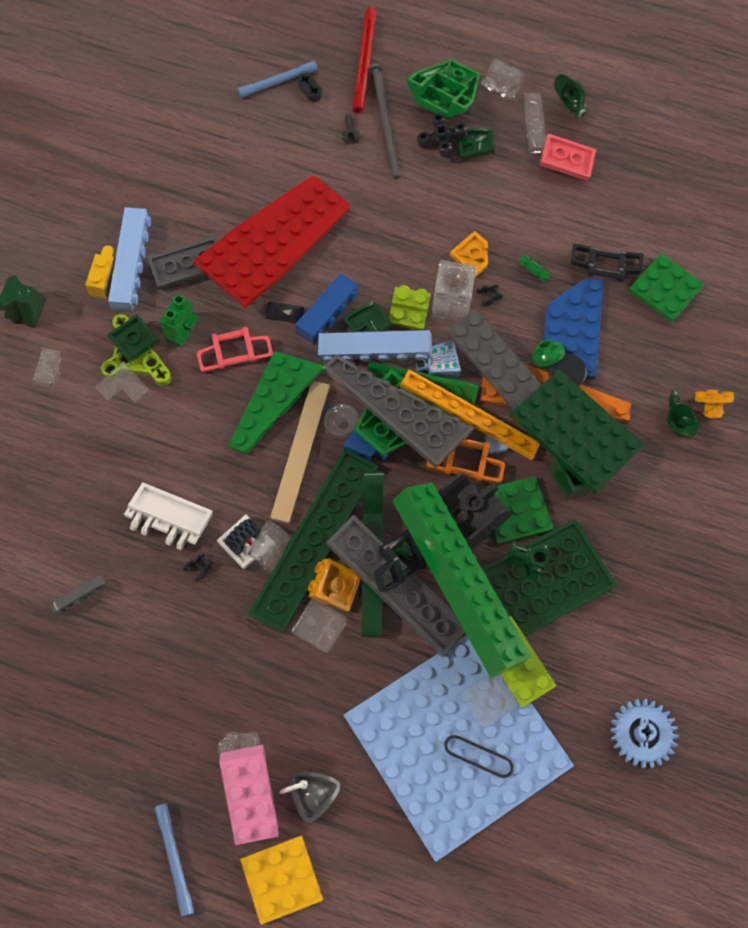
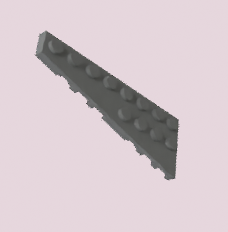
M335 355L323 366V370L435 468L474 431L472 425L469 426L459 421V418L455 416H449L442 412V409L428 405L423 399L401 388L398 389L390 385L388 381H383L373 376V373L361 370L354 363L338 355Z

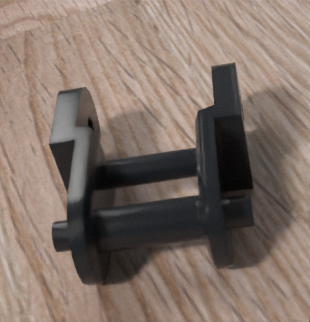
M485 285L482 286L481 290L479 288L476 289L477 294L486 292L490 297L487 302L483 301L481 303L482 306H488L493 304V301L501 300L503 295L499 294L497 290L499 285H492L490 287ZM491 291L495 292V296L491 295Z
M204 553L198 554L194 561L191 559L183 568L184 571H187L188 567L191 568L193 565H196L201 570V573L195 578L196 582H199V579L206 575L205 572L212 568L213 562H208L204 558ZM200 560L206 565L204 568L198 564Z

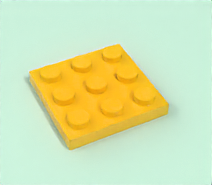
M302 836L240 859L260 925L323 901Z

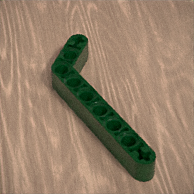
M364 471L363 524L383 543L384 472ZM362 580L361 637H382V598Z

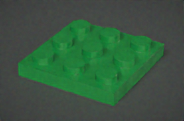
M661 253L630 287L628 292L672 323L703 288L704 283Z
M536 476L497 486L499 489L494 495L511 513V517L493 531L497 546L553 531Z

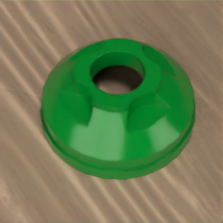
M543 340L536 346L532 354L533 363L539 367L553 365L565 356L566 351L559 342Z

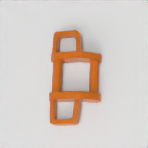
M465 439L460 446L482 450L478 472L452 466L455 450L448 456L446 468L441 466L435 468L427 461L426 467L429 470L446 475L464 474L469 478L476 479L478 482L501 484L505 468L504 462L487 457L490 442L484 441L483 443ZM486 463L500 467L498 478L483 476Z

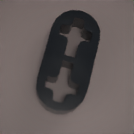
M300 74L298 76L299 89L309 101H320L322 98L321 87L310 74Z

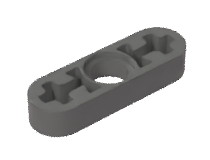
M102 576L94 577L55 600L50 605V608L55 616L62 615L105 589L107 584Z

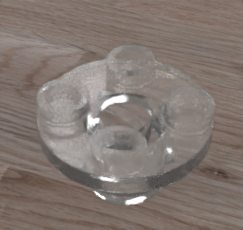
M229 732L225 735L226 738L218 744V752L220 754L261 745L260 739L256 732L247 734Z

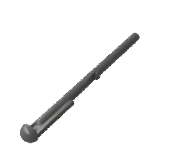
M375 63L370 66L369 72L374 77L393 178L398 179L400 174L391 134L392 128L389 124L386 108L387 100L381 75L382 68L379 64Z

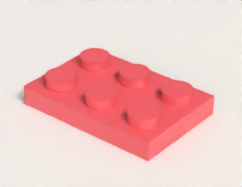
M548 133L539 165L588 181L591 176L596 149Z

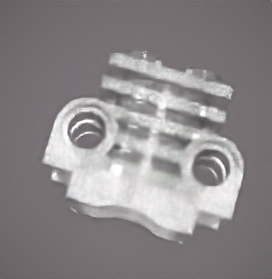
M440 260L431 318L447 319L448 315H451L452 320L460 321L469 314L476 265Z

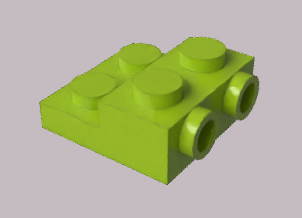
M406 285L395 287L389 319L393 325L415 331L424 330L431 294L425 289L410 290Z

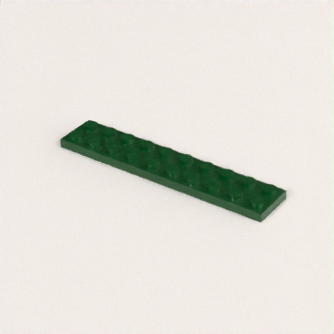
M344 448L250 609L249 616L282 634L285 633L308 592L310 582L316 578V565L318 562L327 559L331 552V549L325 543L349 520L363 496L364 471H377V464Z

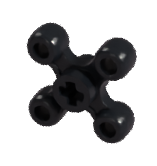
M437 113L432 118L433 126L435 127L434 132L430 134L421 132L417 136L418 145L421 148H428L432 143H437L440 155L443 158H449L453 154L451 139L455 137L464 139L468 135V128L462 122L457 123L453 128H449L446 125L445 116L442 113Z

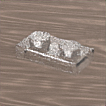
M42 348L33 378L34 384L53 387L62 356L60 350Z

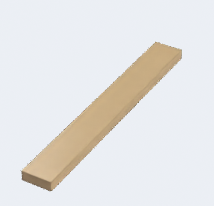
M315 381L309 388L272 510L271 520L290 524L330 389L329 384Z

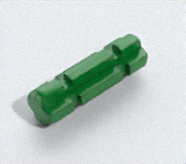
M526 254L522 255L519 263L527 266L526 269L535 276H539V279L543 282H546L550 277V273L542 270L543 267L534 260H529L530 257Z

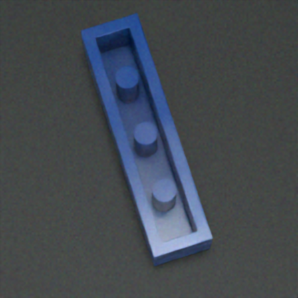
M340 273L295 324L296 333L314 345L317 340L319 341V333H325L328 327L331 328L335 324L336 318L346 311L347 305L356 300L358 297V284Z

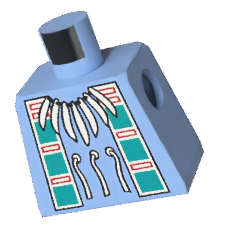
M453 340L432 346V357H427L426 360L415 361L418 372L427 370L428 374L450 379L460 378L461 368Z

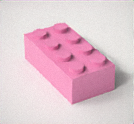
M263 745L220 753V768L235 845L278 837V823Z

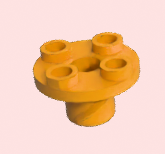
M718 390L695 392V401L705 403L703 414L706 418L719 419L724 413L723 403L734 401V392H722V394H719Z

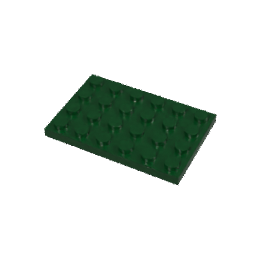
M560 369L509 415L594 495L645 446Z
M576 519L523 546L528 548L529 546L534 547L537 544H543L549 547V561L542 569L541 574L532 573L528 566L524 565V561L515 558L509 559V554L482 568L501 604L507 611L508 616H512L525 637L617 587L616 582ZM534 556L537 562H544L541 556Z

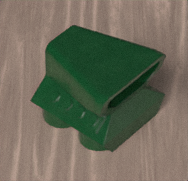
M14 275L6 280L0 296V310L4 311L5 319L11 320L14 324L23 317L28 327L35 328L46 298L35 288L22 285L17 275Z

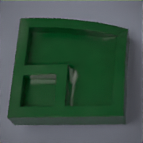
M468 128L467 137L459 139L461 161L495 154L493 130Z
M375 301L367 303L343 317L352 332H386L394 326Z

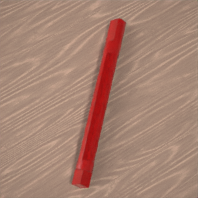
M371 6L365 10L352 106V111L355 114L364 111L376 19V10Z

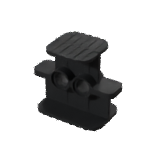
M459 474L450 480L449 483L445 484L438 493L463 537L466 539L468 546L473 550V548L477 547L479 543L491 535L493 531L511 517V513L494 495L499 489L494 483L490 484L480 493L467 476ZM478 498L480 500L479 506L473 508L472 502ZM464 511V519L458 521V513Z

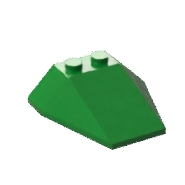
M451 59L414 72L406 82L418 105L436 114L442 113L447 119L466 112L473 105L480 73Z
M391 369L381 380H386L390 385L400 389L403 378ZM365 408L354 430L355 433L382 456L407 444L371 411Z

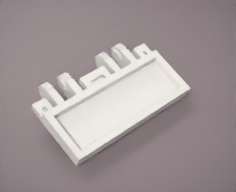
M143 482L124 513V516L130 519L137 513L130 525V529L133 531L138 528L143 519L146 520L141 529V534L145 536L151 527L164 533H168L169 529L173 527L167 536L165 544L170 546L177 534H180L182 536L177 542L176 547L179 550L183 549L186 542L194 545L197 543L213 515V511Z

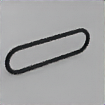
M451 735L445 740V750L453 757L501 778H507L513 773L514 766L512 761L501 754L458 735ZM457 738L508 761L511 767L509 773L506 775L499 774L452 753L447 746L449 740Z

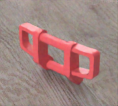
M242 327V330L219 335L217 333L211 334L214 345L197 352L200 370L203 373L216 369H225L226 366L248 361L250 363L256 362V360L271 358L273 355L269 337H250L248 327ZM244 337L248 354L223 359L219 342ZM266 341L269 352L254 356L251 342ZM215 350L218 364L204 367L201 356Z

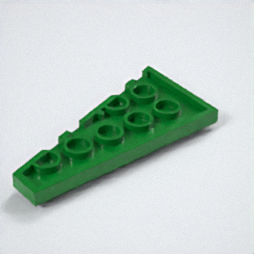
M274 351L228 445L229 449L247 455L262 439V435L275 425V421L280 416H283L302 396L301 393L315 382L314 379L324 372L323 366Z

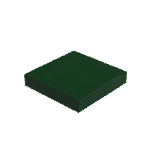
M138 314L107 334L110 341L129 363L160 343L156 335Z

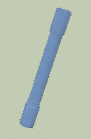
M312 61L257 83L237 88V92L240 98H244L263 89L294 79L302 73L310 74L318 71L316 62Z
M166 803L154 808L177 892L181 917L194 913L190 893L187 890Z

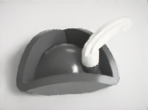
M298 772L292 775L290 786L282 789L279 793L284 794L291 791L301 818L304 822L310 824L328 809L336 798L341 786L336 779L324 774Z

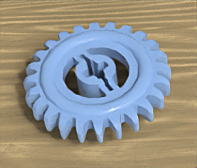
M636 699L633 706L628 701L627 709L624 706L620 707L622 714L619 712L615 713L618 720L611 721L616 726V728L610 729L612 733H615L611 740L617 741L614 748L621 749L619 756L625 754L626 762L633 759V766H637L640 762L642 768L646 767V763H648L650 768H654V761L657 765L661 766V759L669 761L667 754L673 755L675 753L670 747L678 746L677 743L672 741V739L679 738V735L672 733L678 727L670 725L675 720V718L667 719L670 711L661 712L663 705L655 708V701H652L648 706L647 699H644L640 705L639 700ZM636 719H640V725L634 729L633 734L636 741L639 742V747L632 742L629 734L630 725ZM648 720L655 724L659 735L657 743L650 749H648V742L656 737L657 732L654 725L648 723ZM643 729H645V732L649 733L648 736L642 733Z

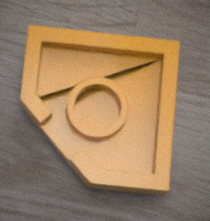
M474 231L456 246L449 256L476 278L488 266V242Z

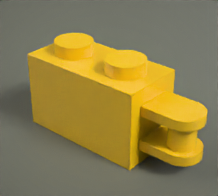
M105 246L102 249L101 255L95 254L85 283L90 296L108 298L116 258L112 246Z

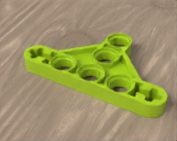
M124 314L116 315L112 320L114 328L116 329L120 326L118 322L125 323L129 318ZM115 347L113 357L105 361L101 366L102 373L107 379H114L123 373L151 376L160 386L168 385L171 381L169 370L152 348L133 362L124 364L121 362L124 356ZM151 359L157 361L153 367L147 365V362ZM114 366L115 371L113 373H106L107 367ZM158 370H160L162 375H165V379L159 377Z

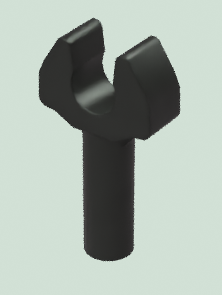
M346 114L347 130L342 132V139L348 144V137L352 136L354 137L355 144H357L359 131L353 129L351 114Z

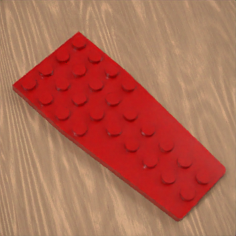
M310 176L228 232L193 260L194 265L245 309L279 281L349 212L350 204L319 178Z

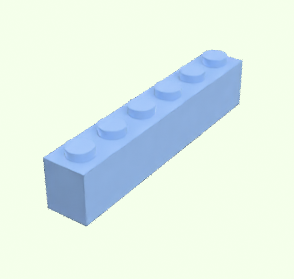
M128 207L124 209L108 299L111 310L133 312L134 305L138 303V295L136 293L141 285L139 275L143 272L142 258H145L146 248L144 246L145 242H148L147 228L151 225V217L148 216L146 209Z
M430 330L319 333L318 355L324 362L330 361L335 355L350 362L353 359H360L365 362L371 361V359L389 361L390 358H397V360L401 361L408 360V358L426 360L427 357H432V335Z

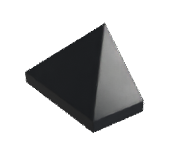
M269 301L265 319L297 323L303 316L304 307Z

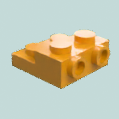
M324 559L322 562H318L315 567L316 578L308 586V591H310L309 597L323 604H330L340 610L349 612L361 578L352 569L331 559Z

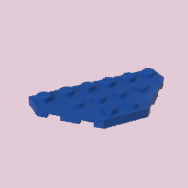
M585 278L547 304L543 340L547 339L561 343L565 348L566 354L575 355L584 362L587 369L585 379L595 380L604 280Z

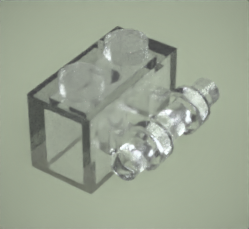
M495 58L487 70L486 79L483 78L481 84L490 91L494 90L500 93L503 97L512 98L520 90L525 72Z

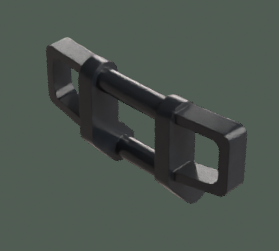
M573 244L570 263L587 269V276L593 277L596 275L624 281L625 274L641 273L644 255L642 253L626 251H607L596 249V247ZM575 251L589 253L588 263L576 259ZM595 256L618 259L617 271L595 268ZM625 259H637L639 261L638 268H625Z
M408 529L390 543L383 544L378 548L380 555L387 561L374 571L378 590L386 593L404 583L405 579L417 570L428 566ZM407 542L411 545L415 563L402 571L399 558L393 550ZM389 569L393 581L385 585L383 574Z

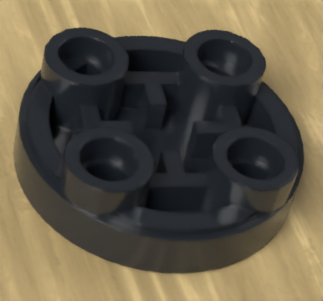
M565 354L559 362L550 365L548 370V376L551 377L560 369L579 387L583 384L587 375L584 362L572 354Z

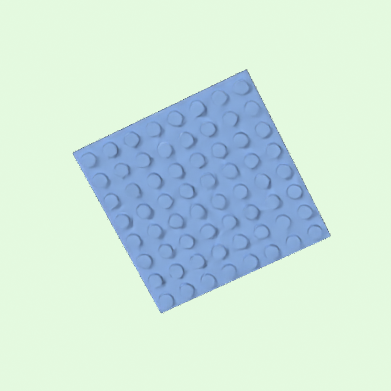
M467 635L458 640L443 657L436 654L343 715L435 862L574 766L532 703L521 709L502 677L499 675L490 678ZM451 735H458L501 754L512 761L514 766L513 773L507 778H501L453 757L445 750V740ZM452 738L447 744L449 751L492 771L502 775H506L510 771L511 767L508 761L462 740Z

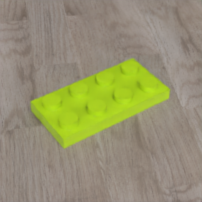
M510 616L509 618L527 646L532 658L518 668L500 676L522 709L554 689L556 684L512 616Z

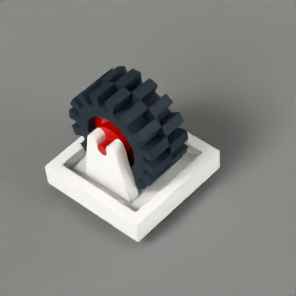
M245 515L217 540V543L244 570L270 547L273 541L252 519Z

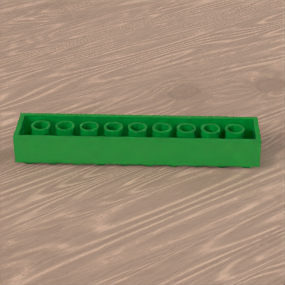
M433 483L405 488L392 501L490 678H494L518 668L531 659L532 656L468 546L466 539L448 511L447 506L440 497L438 490Z

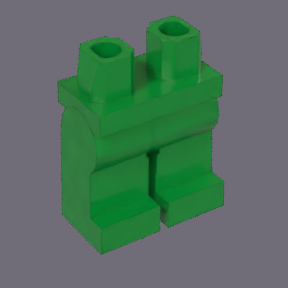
M178 294L174 296L160 320V324L163 325L162 329L166 341L182 347L190 335L189 332L193 330L199 318L192 312L193 302Z

